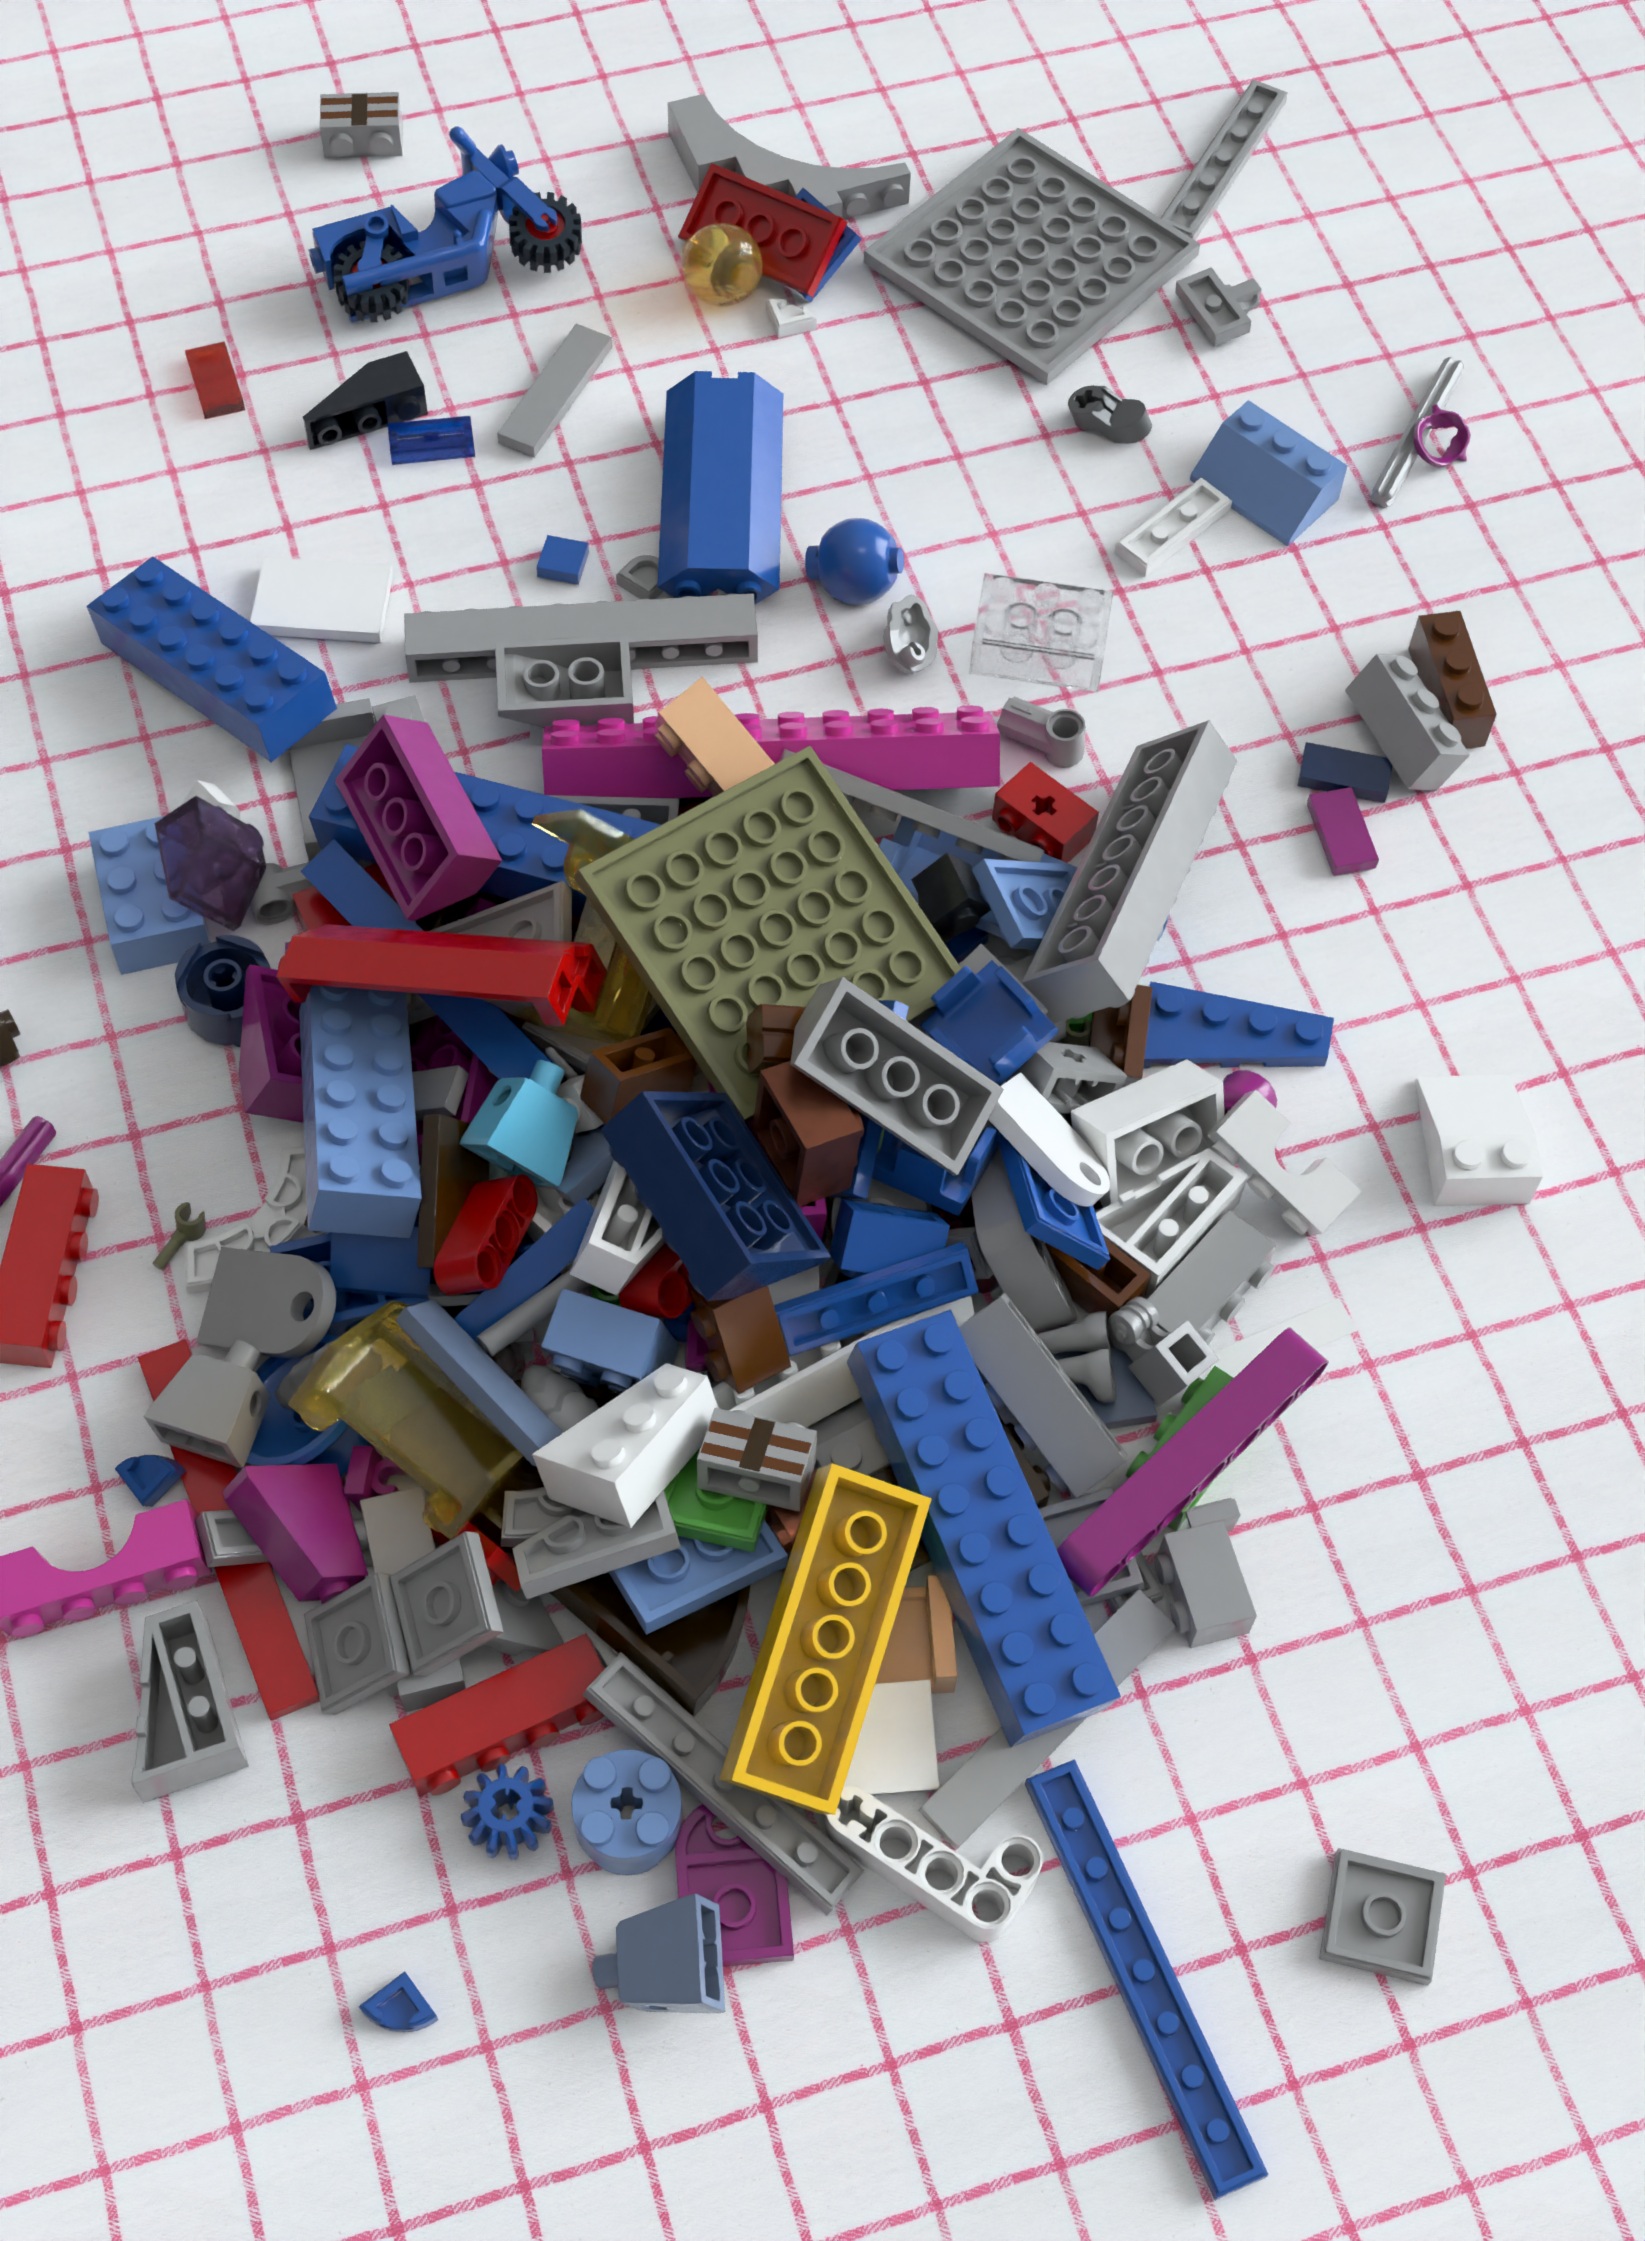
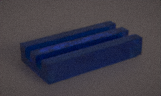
M470 416L387 424L392 465L475 457Z

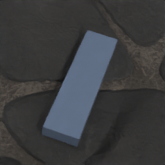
M435 1300L405 1307L395 1320L397 1324L532 1465L536 1466L532 1454L563 1432Z

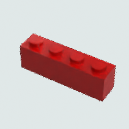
M36 1164L26 1165L0 1265V1363L52 1368L55 1352L61 1351L64 1347L66 1340V1323L63 1321L67 1305L72 1306L76 1299L77 1278L74 1275L78 1261H84L86 1257L88 1235L85 1230L88 1218L95 1217L99 1202L98 1190L92 1187L85 1169Z
M587 1633L389 1724L394 1741L419 1797L429 1792L432 1796L444 1794L457 1787L461 1782L460 1778L478 1769L481 1772L495 1770L498 1765L506 1764L511 1758L510 1754L529 1745L531 1749L544 1747L560 1736L559 1731L578 1722L581 1726H586L605 1717L603 1713L583 1696L588 1686L604 1671Z

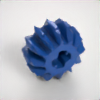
M500 1764L496 1770L498 1779L491 1781L484 1773H479L476 1777L482 1792L474 1790L465 1791L463 1796L464 1802L471 1809L461 1814V1821L463 1826L473 1828L468 1835L469 1841L473 1846L481 1845L487 1841L486 1853L488 1857L495 1858L502 1846H506L510 1860H516L519 1856L518 1844L523 1842L531 1851H536L539 1848L538 1840L533 1832L541 1834L550 1833L552 1829L551 1821L544 1815L554 1810V1803L552 1798L542 1796L546 1790V1783L542 1778L534 1779L528 1783L529 1771L524 1766H521L516 1771L513 1778H509L506 1766ZM508 1804L509 1809L512 1810L515 1804L518 1815L511 1820H507L506 1815L503 1814L500 1820L499 1807Z

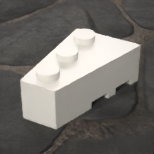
M666 1363L534 1452L532 1456L549 1499L632 1528L655 1501L656 1497L668 1486L701 1447L714 1408H718L708 1376Z

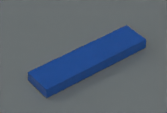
M963 1242L776 1304L774 1308L788 1356L791 1357L977 1294L979 1291L968 1248Z

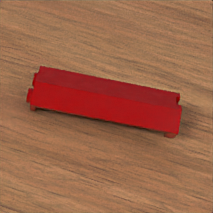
M327 924L292 936L285 955L279 961L276 977L293 1002L304 1003L312 985L532 1002L545 1025L564 1027L571 1004L575 1011L594 1012L607 970L592 943Z

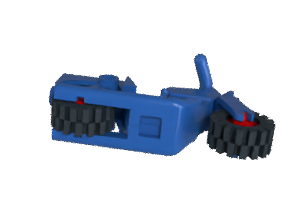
M455 126L450 130L449 136L461 153L462 176L436 189L434 192V218L425 230L418 232L391 204V207L312 228L315 248L308 249L315 273L323 272L329 290L336 287L338 301L341 306H345V312L348 313L351 323L360 320L364 321L367 318H370V322H378L377 316L381 314L386 321L391 319L392 311L398 315L402 308L483 285L487 281L490 271L498 210L503 219L509 224L510 246L514 257L519 256V263L523 266L530 261V270L536 272L539 265L544 266V273H551L552 265H555L558 271L563 270L564 260L571 265L575 261V255L579 256L582 244L580 213H577V207L573 203L567 206L566 197L561 195L558 201L554 200V193L547 192V199H541L540 192L533 193L518 177H513L519 174V168L512 150L506 151L503 144H500L487 158L476 147V144L464 129ZM418 276L423 281L409 286V278Z

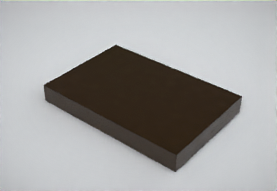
M442 1114L424 1115L422 1199L419 1207L418 1268L434 1271L436 1256L471 1189L477 1182L489 1180L490 1166L489 1161L459 1144L471 1123Z

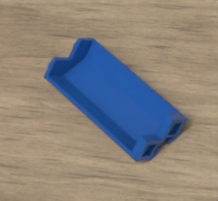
M694 371L666 391L657 587L673 598L707 596L713 591L720 589L726 594L754 593V603L757 604L779 590L784 394L755 372H738V378H712V371Z

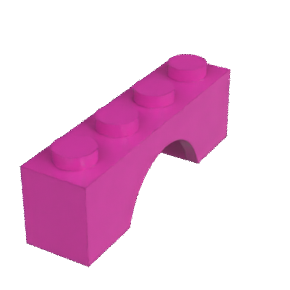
M187 1499L136 1514L131 1534L123 1548L106 1563L86 1571L58 1569L52 1566L33 1546L0 1556V1628L8 1636H30L39 1633L44 1629V1625L62 1619L68 1621L82 1620L92 1616L96 1612L95 1609L114 1603L119 1605L134 1604L145 1599L149 1592L165 1587L181 1589L195 1584L198 1581V1577L212 1573V1568L207 1567L195 1521L199 1514Z

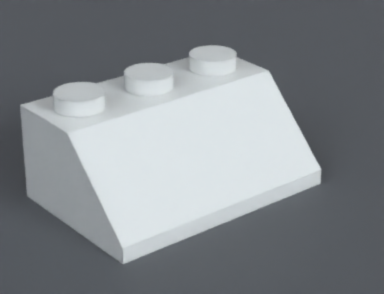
M1186 1059L1071 1110L1072 1128L1095 1152L1109 1177L1110 1188L1099 1199L1103 1208L1118 1201L1119 1196L1131 1189L1135 1192L1155 1181L1157 1175L1207 1148L1211 1149L1215 1143L1207 1134L1225 1116L1223 1081Z

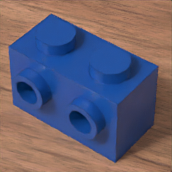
M841 1198L829 1254L837 1266L842 1269V1274L856 1278L945 1248L950 1226L934 1212Z

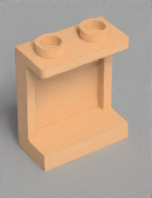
M937 1575L927 1576L926 1586L904 1588L875 1684L930 1680L931 1694L954 1693L957 1681V1665L952 1609Z

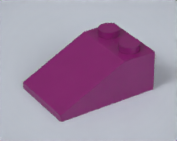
M250 964L246 970L239 1061V1080L245 1113L304 1123L299 1020L301 1002H293L276 977L278 970Z

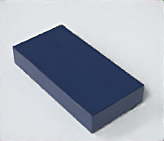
M1306 742L1297 786L1321 791L1352 787L1357 798L1385 803L1389 791L1392 764L1387 757Z

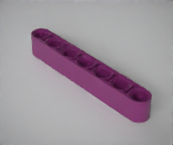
M1288 1327L1279 1334L1057 1548V1552L1069 1579L1088 1597L1097 1594L1318 1379L1326 1369L1329 1361L1291 1327Z

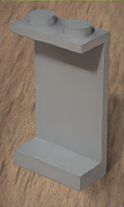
M370 698L336 704L337 709L288 749L303 826V839L309 862L322 851L315 837L309 815L345 744L360 747L375 726Z

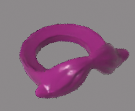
M1434 404L1432 406V414L1422 418L1415 425L1413 439L1417 453L1424 461L1437 468L1447 466L1457 459L1467 461L1466 450L1471 437L1469 427L1459 414L1453 411L1442 410L1438 405ZM1453 426L1458 429L1443 457H1434L1425 449L1422 442L1424 429L1450 428Z

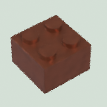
M791 1061L761 1070L752 1133L800 1207L850 1189L854 1167L858 1164L857 1153L860 1138L864 1134V1127L861 1117L855 1108H849L846 1102L791 1066Z

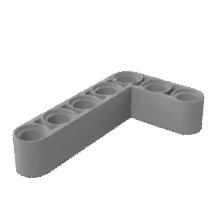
M987 1120L983 1130H986L987 1126L994 1128L993 1124ZM998 1147L997 1152L971 1195L977 1238L983 1255L1003 1292L1007 1294L1035 1333L1039 1334L1077 1320V1314L1070 1292L1044 1242L1024 1230L1001 1150Z

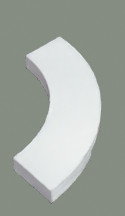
M305 1146L281 1148L279 1170L269 1193L265 1197L266 1202L246 1223L240 1222L227 1231L207 1239L185 1243V1288L187 1294L210 1291L221 1247L270 1252L269 1246L298 1240L306 1231L307 1227L304 1225L307 1216Z

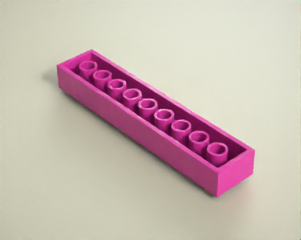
M960 706L955 713H939L937 708L918 707L912 709V714L894 715L893 710L883 708L868 710L867 716H849V712L844 710H829L823 712L822 717L805 718L804 713L782 712L778 714V719H760V716L754 713L735 715L774 764L779 762L784 749L797 753L811 746L823 764L890 790L1000 787V732L990 711L983 712V707ZM657 716L646 717L643 719V723L625 724L624 719L603 718L597 721L598 725H579L578 720L562 719L552 722V726L544 727L542 742L544 795L635 798L714 797L708 789L701 793L692 784L684 772L688 769L687 764L678 753L671 757L659 744L654 736L658 733L655 726Z

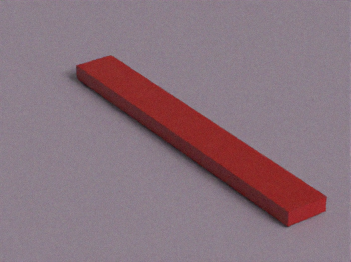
M186 1339L137 1357L153 1402L192 1356ZM169 1445L175 1461L186 1470L181 1479L190 1503L200 1515L201 1512L231 1510L224 1501L222 1491L237 1475L234 1466ZM270 1562L214 1567L270 1721L319 1702L318 1690Z

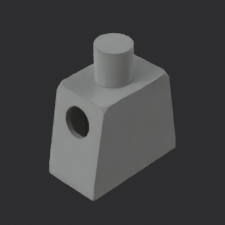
M236 1340L223 1361L200 1353L191 1356L143 1416L160 1442L243 1468L269 1403V1393L257 1373L253 1371L261 1358V1353L252 1345Z

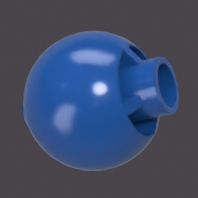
M850 518L840 521L829 528L822 536L819 545L808 546L805 555V568L809 580H820L824 590L836 600L850 605H864L880 599L892 588L897 575L903 572L904 554L902 548L897 547L893 536L882 525L865 518Z

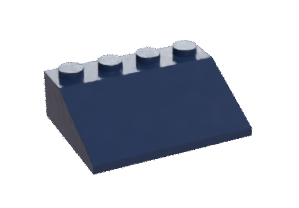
M642 1091L600 1129L610 1145L609 1151L611 1156L626 1170L636 1187L637 1198L652 1212L662 1228V1237L665 1243L678 1254L689 1272L690 1283L699 1294L705 1297L706 1301L740 1297L824 1264L831 1258V1255L726 1093Z

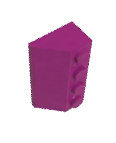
M383 714L337 776L335 782L406 920L415 921L476 894L500 865L502 859L428 723Z

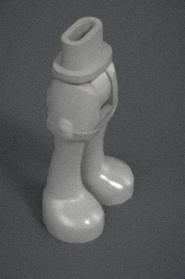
M1107 1311L1090 1313L1077 1324L1037 1334L1051 1354L1075 1351L1087 1352V1354L1059 1359L1057 1362L1074 1384L1087 1386L1097 1401L1103 1403L1117 1401L1115 1375L1111 1359L1113 1349L1108 1327L1109 1318ZM976 1366L980 1374V1377L985 1385L988 1381Z

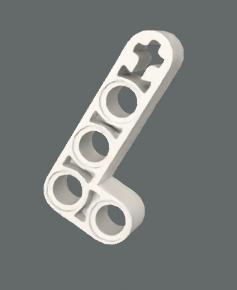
M855 1786L843 1787L835 1815L825 1814V1831L827 1836L840 1849L978 1942H992L999 1939L1005 1933L1033 1890L1043 1864L1039 1845L1032 1838L1025 1835L1013 1834L1003 1838L997 1844L982 1869H980L865 1790ZM852 1810L859 1813L858 1822L851 1820L847 1826L840 1823L841 1814L848 1816ZM878 1824L874 1829L871 1841L867 1843L865 1841L866 1831L871 1834L873 1825ZM891 1838L899 1839L908 1846L910 1852L900 1859H892L882 1852L880 1845L885 1840ZM1008 1856H1019L1028 1863L1030 1872L1023 1876H1013L1004 1869L1002 1860ZM942 1869L953 1876L955 1884L947 1890H937L928 1884L925 1876L930 1871ZM988 1900L999 1908L1001 1917L993 1922H984L974 1915L972 1906L978 1901Z

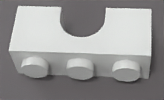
M1257 1090L1245 1093L1207 1134L1215 1143L1211 1147L1212 1151L1233 1166L1237 1164L1250 1177L1246 1182L1258 1196L1266 1201L1272 1198L1285 1210L1281 1215L1282 1218L1296 1232L1301 1235L1305 1232H1308L1310 1235L1322 1234L1362 1191L1327 1157L1315 1160L1301 1175H1293L1286 1172L1277 1162L1275 1145L1279 1136L1291 1123Z

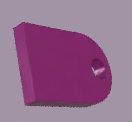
M705 1805L698 1806L683 1822L676 1840L675 1858L678 1899L687 1895L697 1894L719 1904L723 1967L793 1961L794 1950L787 1878L774 1869L739 1836L733 1839L718 1837L712 1829L713 1821L717 1816Z

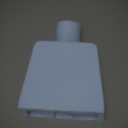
M687 1895L621 1920L616 1927L617 1952L597 1955L593 1960L592 1973L596 1986L600 1990L618 1987L619 1999L624 2005L646 2012L717 2014L725 2012L719 1904L700 1895Z

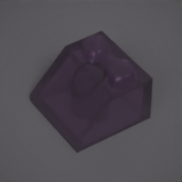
M194 796L154 823L169 899L231 931H235L241 926L267 868L262 848L264 841L260 832L253 825L246 824L228 814L221 807L214 806L200 797Z

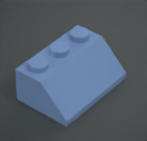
M1248 400L1221 424L1192 471L1190 481L1195 483L1202 477L1232 500L1231 508L1286 546H1289L1339 500L1348 465Z

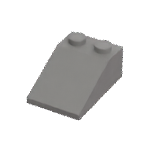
M628 635L495 642L498 717L542 728L552 726V722L562 719L578 720L579 725H598L597 721L603 718L624 719L625 724L634 723Z

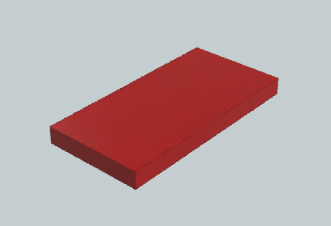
M711 163L678 238L685 243L813 297L848 222L840 216Z

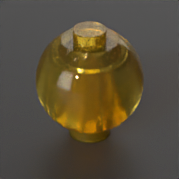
M731 223L707 225L686 241L682 251V270L686 284L696 297L710 305L726 307L744 301L754 292L761 279L763 261L759 246L746 230Z

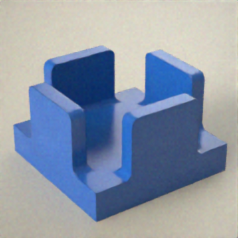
M993 960L977 974H974L968 966H964L932 995L931 1000L936 1005L937 1010L920 1025L933 1040L999 1086L1059 1032L1057 1027L1038 1008L1032 997L1002 966L999 967Z
M987 1126L986 1130L981 1131L963 1167L956 1176L951 1175L885 1130L881 1148L876 1155L872 1178L959 1216L998 1150L997 1130Z

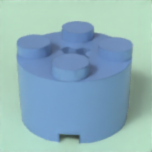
M630 1749L617 1750L600 1757H595L584 1767V1771L578 1778L573 1790L571 1807L577 1840L585 1853L605 1871L618 1875H636L648 1872L675 1848L676 1840L683 1824L681 1792L670 1767L661 1758L643 1751ZM624 1806H634L635 1810L632 1812L631 1819H621L620 1812H622Z

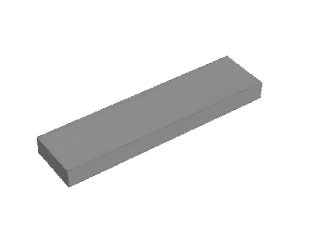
M575 324L498 431V443L535 457L612 349V337Z

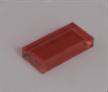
M225 341L184 350L204 419L244 411V401Z

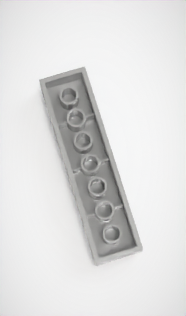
M1210 720L1136 746L1022 980V984L1048 1010L1046 1015L1052 1023L1070 1018L1080 1019L1091 1012L1108 1007L1118 1008L1125 1005L1134 996L1138 981L1144 968L1149 963L1151 952L1163 931L1165 921L1177 900L1178 892L1190 871L1191 863L1203 842L1204 834L1216 813L1217 805L1229 784L1230 776L1237 763V759Z

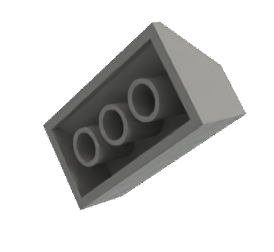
M844 977L819 984L795 1026L791 1066L951 1175L956 1176L959 1174L1004 1091L1001 1086Z

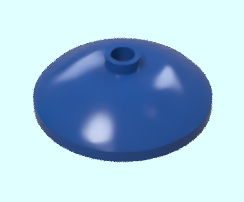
M325 1334L322 1340L304 1355L295 1358L270 1356L255 1371L269 1393V1403L246 1461L251 1466L303 1465L323 1454L346 1431L360 1404L354 1395L355 1392L344 1401L311 1415H306L302 1411H291L283 1408L274 1394L282 1379L303 1357L315 1353L328 1342L342 1340V1338ZM363 1379L358 1386L364 1383Z

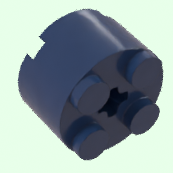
M235 935L217 936L215 942L204 946L200 942L192 946L180 959L175 971L177 993L188 1026L202 1039L215 1044L241 1047L246 970L250 964L271 968L263 951L254 942Z

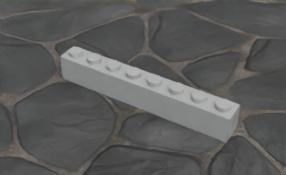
M754 593L701 597L685 596L682 598L666 599L645 598L631 601H598L595 603L579 604L558 603L544 606H511L508 608L492 609L471 608L457 611H423L420 613L404 614L405 658L410 683L496 678L495 642L628 635L631 670L758 662V632Z

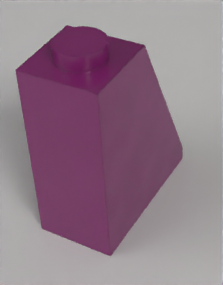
M337 1464L245 1466L222 1491L224 1501L299 1602L321 1601V1604H324L331 1598L363 1581L365 1576H368L348 1501L344 1495V1488Z

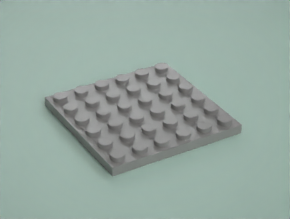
M1017 128L864 250L863 263L1047 385L1194 260L1199 254L1200 243Z

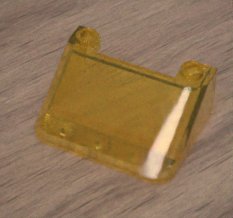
M390 1301L327 1347L288 1405L301 1415L302 1420L309 1427L318 1431L327 1430L329 1426L340 1419L346 1422L432 1494L422 1512L423 1520L430 1528L443 1533L452 1540L464 1529L526 1458L397 1324L395 1320L403 1309L410 1305L399 1301Z

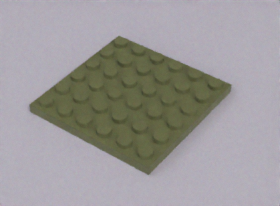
M811 746L804 748L580 868L574 876V879L716 1092L727 1094L744 1121L754 1117L760 1074H750L748 1072L747 1050L749 1044L747 1043L746 1021L749 1014L759 1004L807 1007L819 984L844 977L877 1001L896 1000L909 1006L906 1021L910 1023L936 1007L931 1000L932 995L961 970V967Z

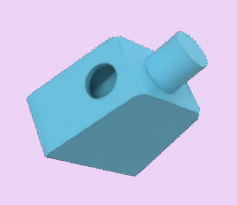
M537 1060L529 1079L517 1077L501 1078L498 1080L462 1136L459 1144L513 1176L520 1174L528 1176L533 1181L534 1186L559 1187L578 1118L577 1108L556 1095L565 1071L551 1062Z

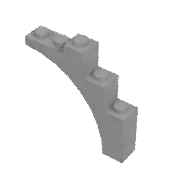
M705 94L667 102L668 133L697 193L711 163L794 198L804 188L833 214L843 219L909 203L911 172L905 162L874 168H838L801 162L760 147L735 131L717 114Z

